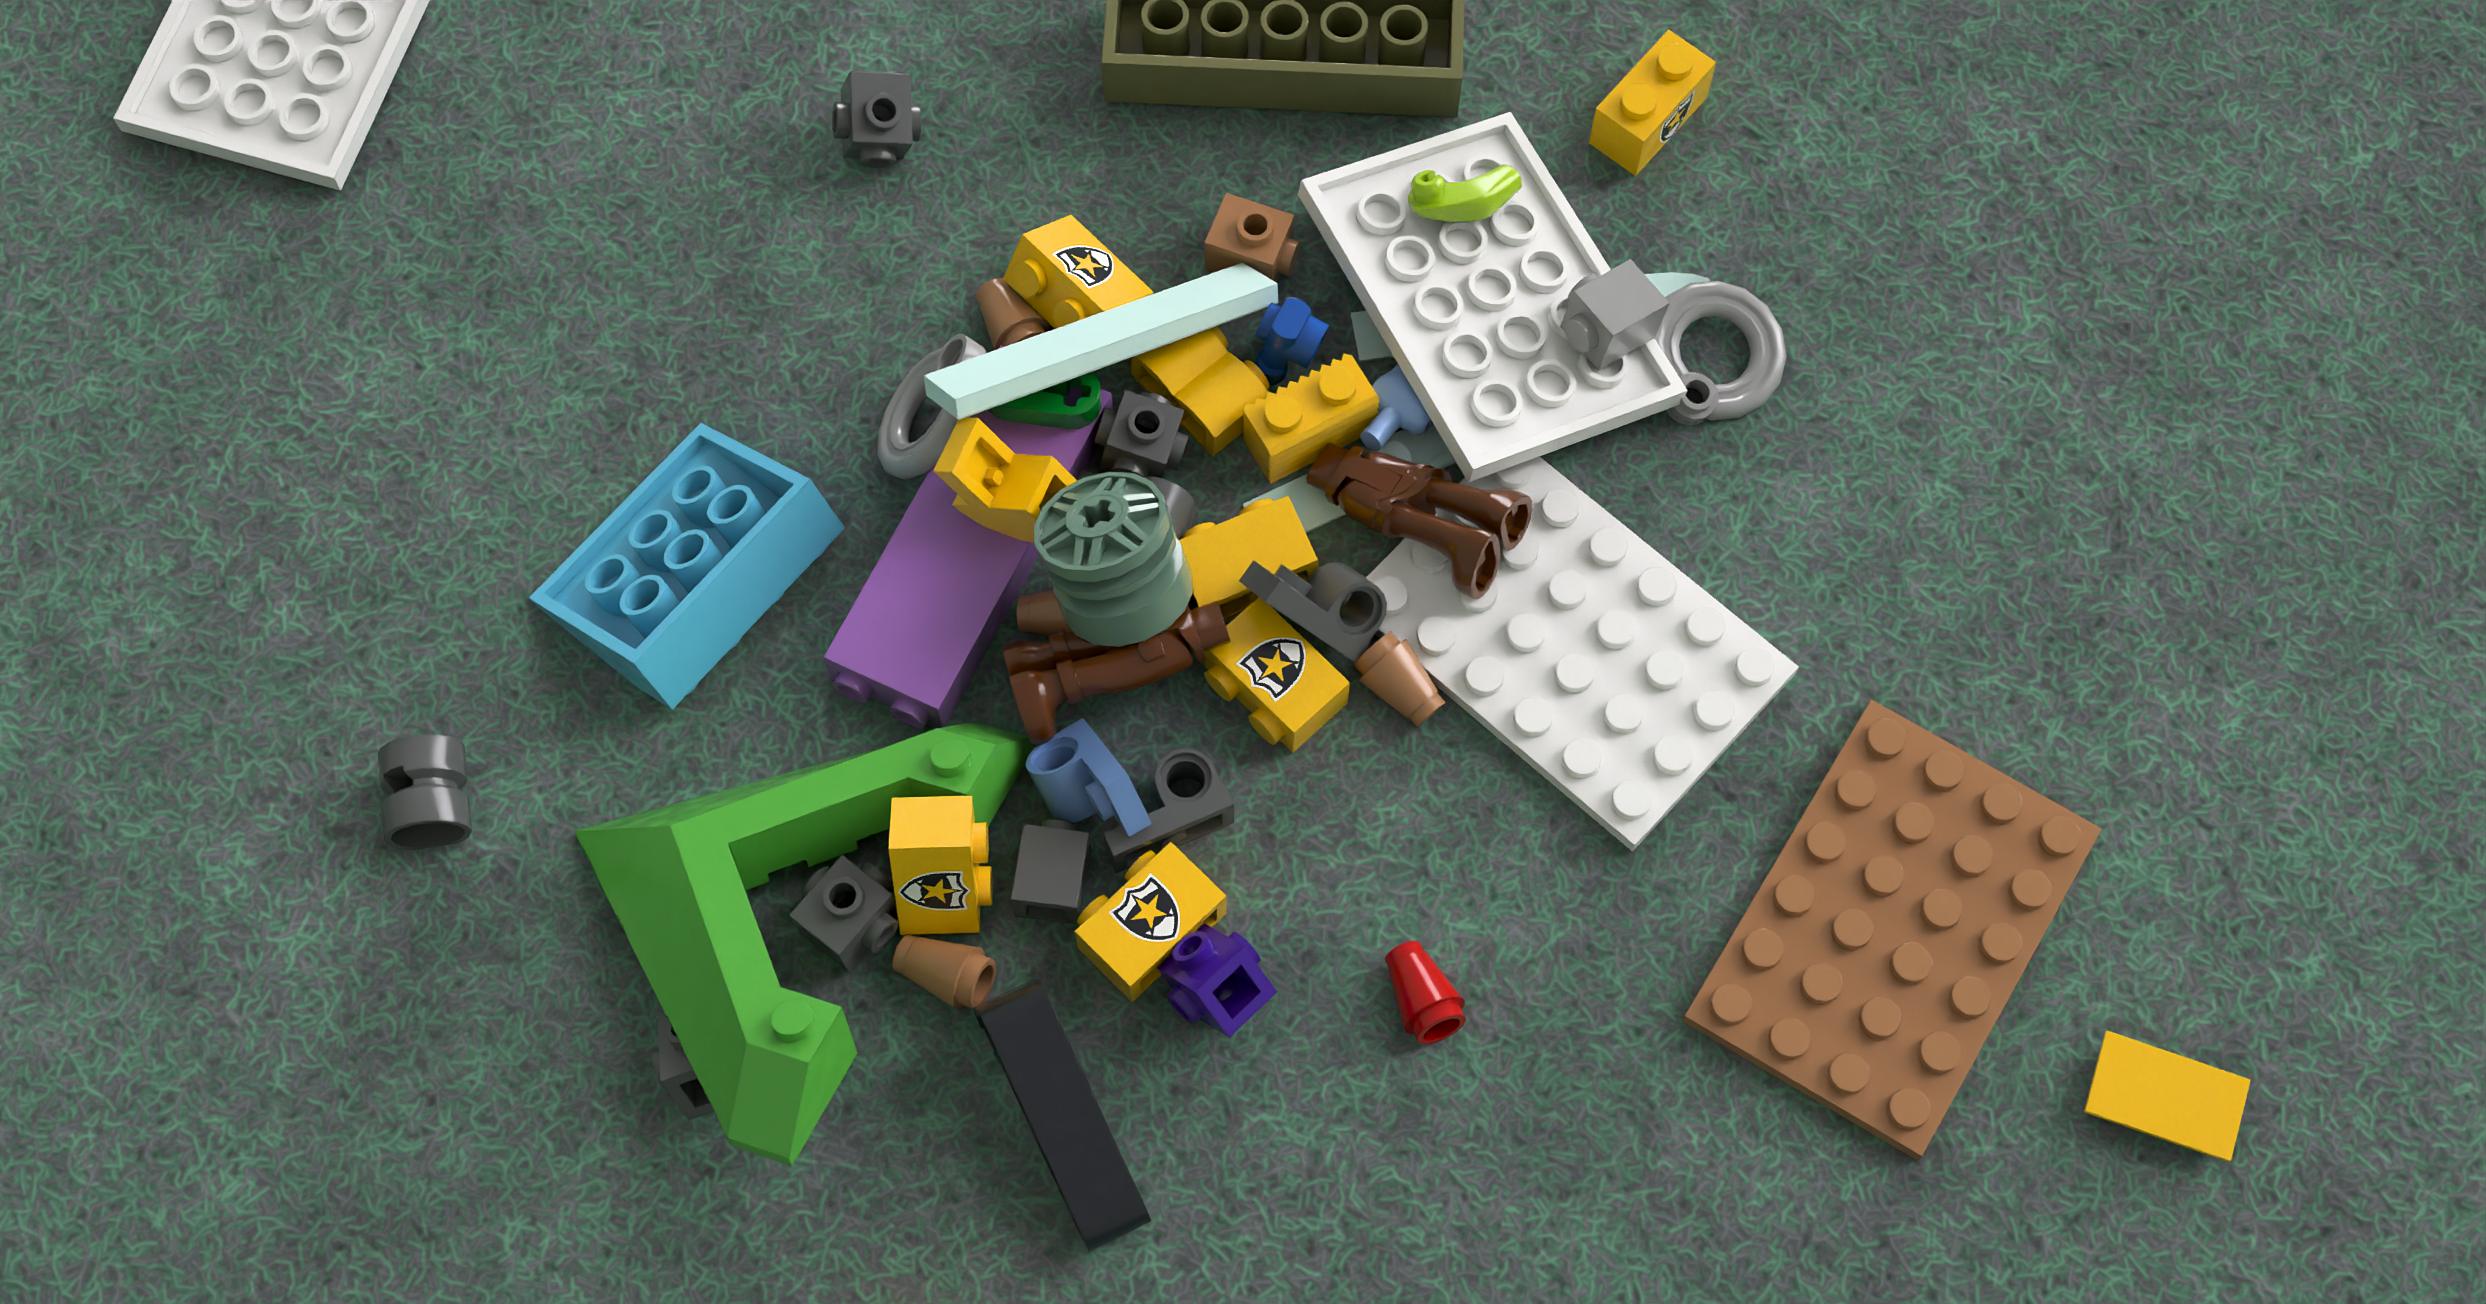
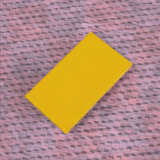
M2106 1030L2084 1113L2230 1162L2251 1080Z

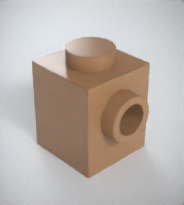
M1226 193L1204 242L1205 270L1217 272L1243 262L1276 283L1280 273L1290 276L1296 265L1301 248V242L1293 239L1294 215Z

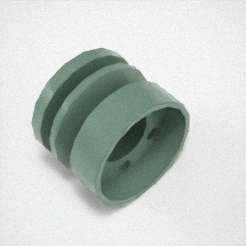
M1105 472L1088 476L1061 489L1042 507L1033 526L1034 545L1040 559L1043 561L1046 575L1053 583V592L1063 617L1076 636L1094 645L1120 647L1146 641L1168 629L1186 610L1193 593L1192 573L1182 545L1176 538L1175 525L1169 515L1165 497L1152 481L1134 473Z

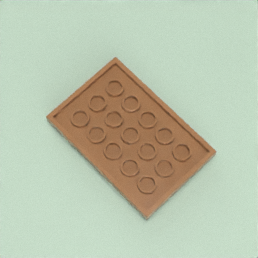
M1871 699L1682 1022L1918 1161L1924 1154L2102 828Z

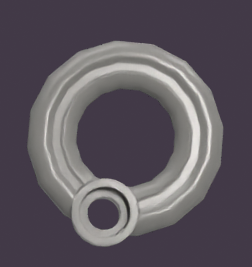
M1721 281L1690 283L1666 296L1665 298L1670 304L1656 333L1655 340L1686 389H1697L1703 396V403L1696 404L1691 402L1685 395V397L1681 398L1679 405L1666 410L1669 416L1681 424L1696 425L1706 419L1715 421L1741 418L1763 406L1781 382L1787 357L1782 328L1769 307L1745 288ZM1715 316L1729 320L1744 334L1748 341L1750 358L1748 367L1738 379L1728 384L1714 385L1712 380L1705 375L1696 372L1690 373L1681 360L1679 344L1685 329L1690 323L1699 318Z
M957 334L944 347L930 352L918 362L897 387L884 412L878 432L877 456L888 475L907 480L928 472L937 464L958 419L942 408L927 432L917 441L909 443V432L913 419L922 402L927 397L924 375L986 354V350L982 345L964 334Z

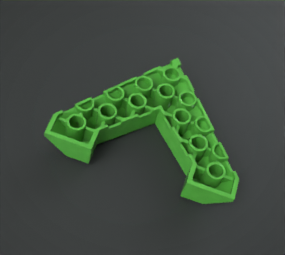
M978 721L941 727L891 745L574 831L731 1146L792 1166L858 1053L841 1006L780 987L745 891L770 882L768 873L806 860L808 867L858 849L857 840L890 829L892 798L972 796L975 823L987 822L989 827L1025 765L1028 755L1034 749L1029 736Z

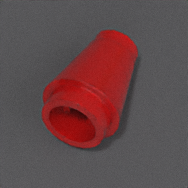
M1409 941L1393 948L1385 956V962L1389 968V975L1405 1032L1414 1034L1418 1043L1426 1045L1442 1041L1460 1030L1466 1022V1017L1462 1012L1465 1001L1428 953L1424 951L1420 942Z

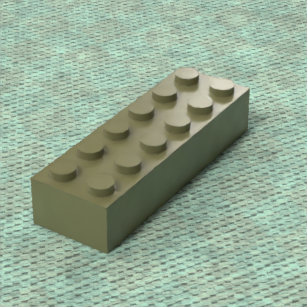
M1106 0L1101 61L1104 102L1458 117L1463 74L1464 0Z

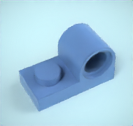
M1083 718L1062 729L1049 742L1036 746L1028 755L1025 763L1027 770L1052 819L1074 823L1098 813L1103 821L1114 817L1129 837L1152 824L1128 774Z

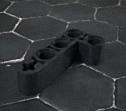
M1036 979L1030 980L974 1007L973 1011L981 1029H984L993 1048V1054L1003 1068L1088 1252L1151 1222L1141 1195L1041 982Z

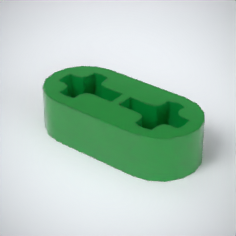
M1090 372L988 410L996 418L1008 422L1079 429L1090 425L1100 413L1102 408L1100 382L1096 375ZM1070 388H1081L1083 397L1077 400L1076 406H1066L1064 396H1068Z

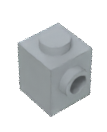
M1629 259L1601 276L1592 273L1581 279L1568 295L1570 302L1560 327L1564 330L1571 346L1576 351L1584 353L1591 363L1600 370L1654 339L1670 303L1636 264Z

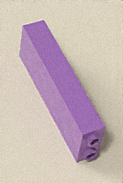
M1078 387L1070 388L1068 396H1064L1065 405L1069 407L1076 406L1077 400L1083 397L1082 389ZM1101 389L1102 408L1098 417L1090 425L1079 429L1008 422L996 418L989 410L974 414L971 418H979L1015 454L1053 456L1077 480L1081 469L1086 470L1099 446L1094 441L1105 409L1113 410L1112 393ZM935 466L929 470L824 655L830 678L834 680L832 685L838 692L860 703H866L869 697L887 704L891 706L889 711L896 719L917 729H923L926 723L937 728L946 727L1039 556L1033 542L1021 541L984 527L956 509L952 504L957 493L933 472Z

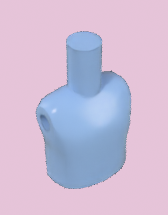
M1398 364L1391 371L1379 377L1372 385L1380 401L1378 403L1379 414L1361 433L1360 438L1366 447L1373 451H1379L1399 427L1421 435L1425 434L1433 425L1432 420Z

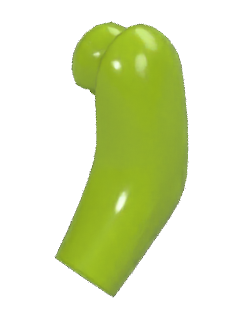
M1502 164L1485 174L1460 182H1444L1441 175H1435V172L1432 170H1425L1413 177L1411 182L1412 190L1408 195V203L1416 214L1427 219L1449 222L1481 221L1492 216L1521 189L1522 180L1517 170L1507 164Z

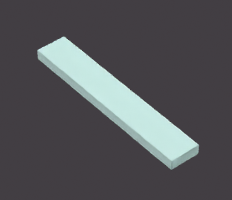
M1242 262L924 375L926 396L955 418L961 420L1266 309L1271 303H1279L1278 284Z

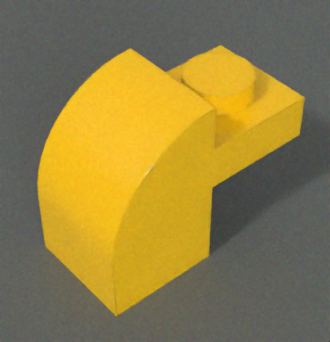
M971 417L958 419L933 470L936 475L957 493L952 505L961 513L984 527L1021 541L1033 543V526L1042 507L1061 489L1077 481L1053 456L1015 454L979 418Z

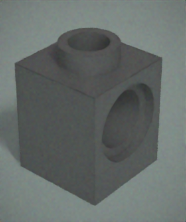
M1056 819L1043 820L1040 826L1023 825L1011 895L1015 917L1079 925L1077 919L1082 913L1091 857L1089 832L1079 831L1077 825Z

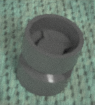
M415 735L402 737L382 746L378 752L380 788L384 793L390 795L382 803L385 842L399 849L419 850L457 844L469 838L472 832L469 797L465 792L458 790L465 786L468 780L465 746L463 743L450 736Z

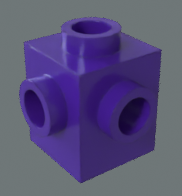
M1205 923L1195 932L1183 937L1174 947L1173 953L1157 967L1158 971L1172 988L1166 995L1167 1000L1187 1022L1194 1025L1200 1019L1229 1038L1277 993L1276 989L1257 965L1261 961L1260 956L1245 938L1237 932H1232L1229 936H1226Z

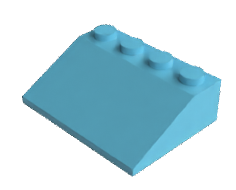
M700 423L529 599L634 686L673 710L686 695L696 688L699 681L718 661L737 645L742 636L783 596L784 592L810 564L824 553L829 544L845 527L811 479Z

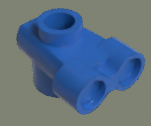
M1286 298L1282 307L1271 303L1256 331L1255 336L1265 340V344L1259 351L1255 364L1264 373L1269 385H1276L1285 378L1288 370L1287 362L1289 360L1308 369L1330 327L1329 324L1311 316L1310 307L1298 298Z

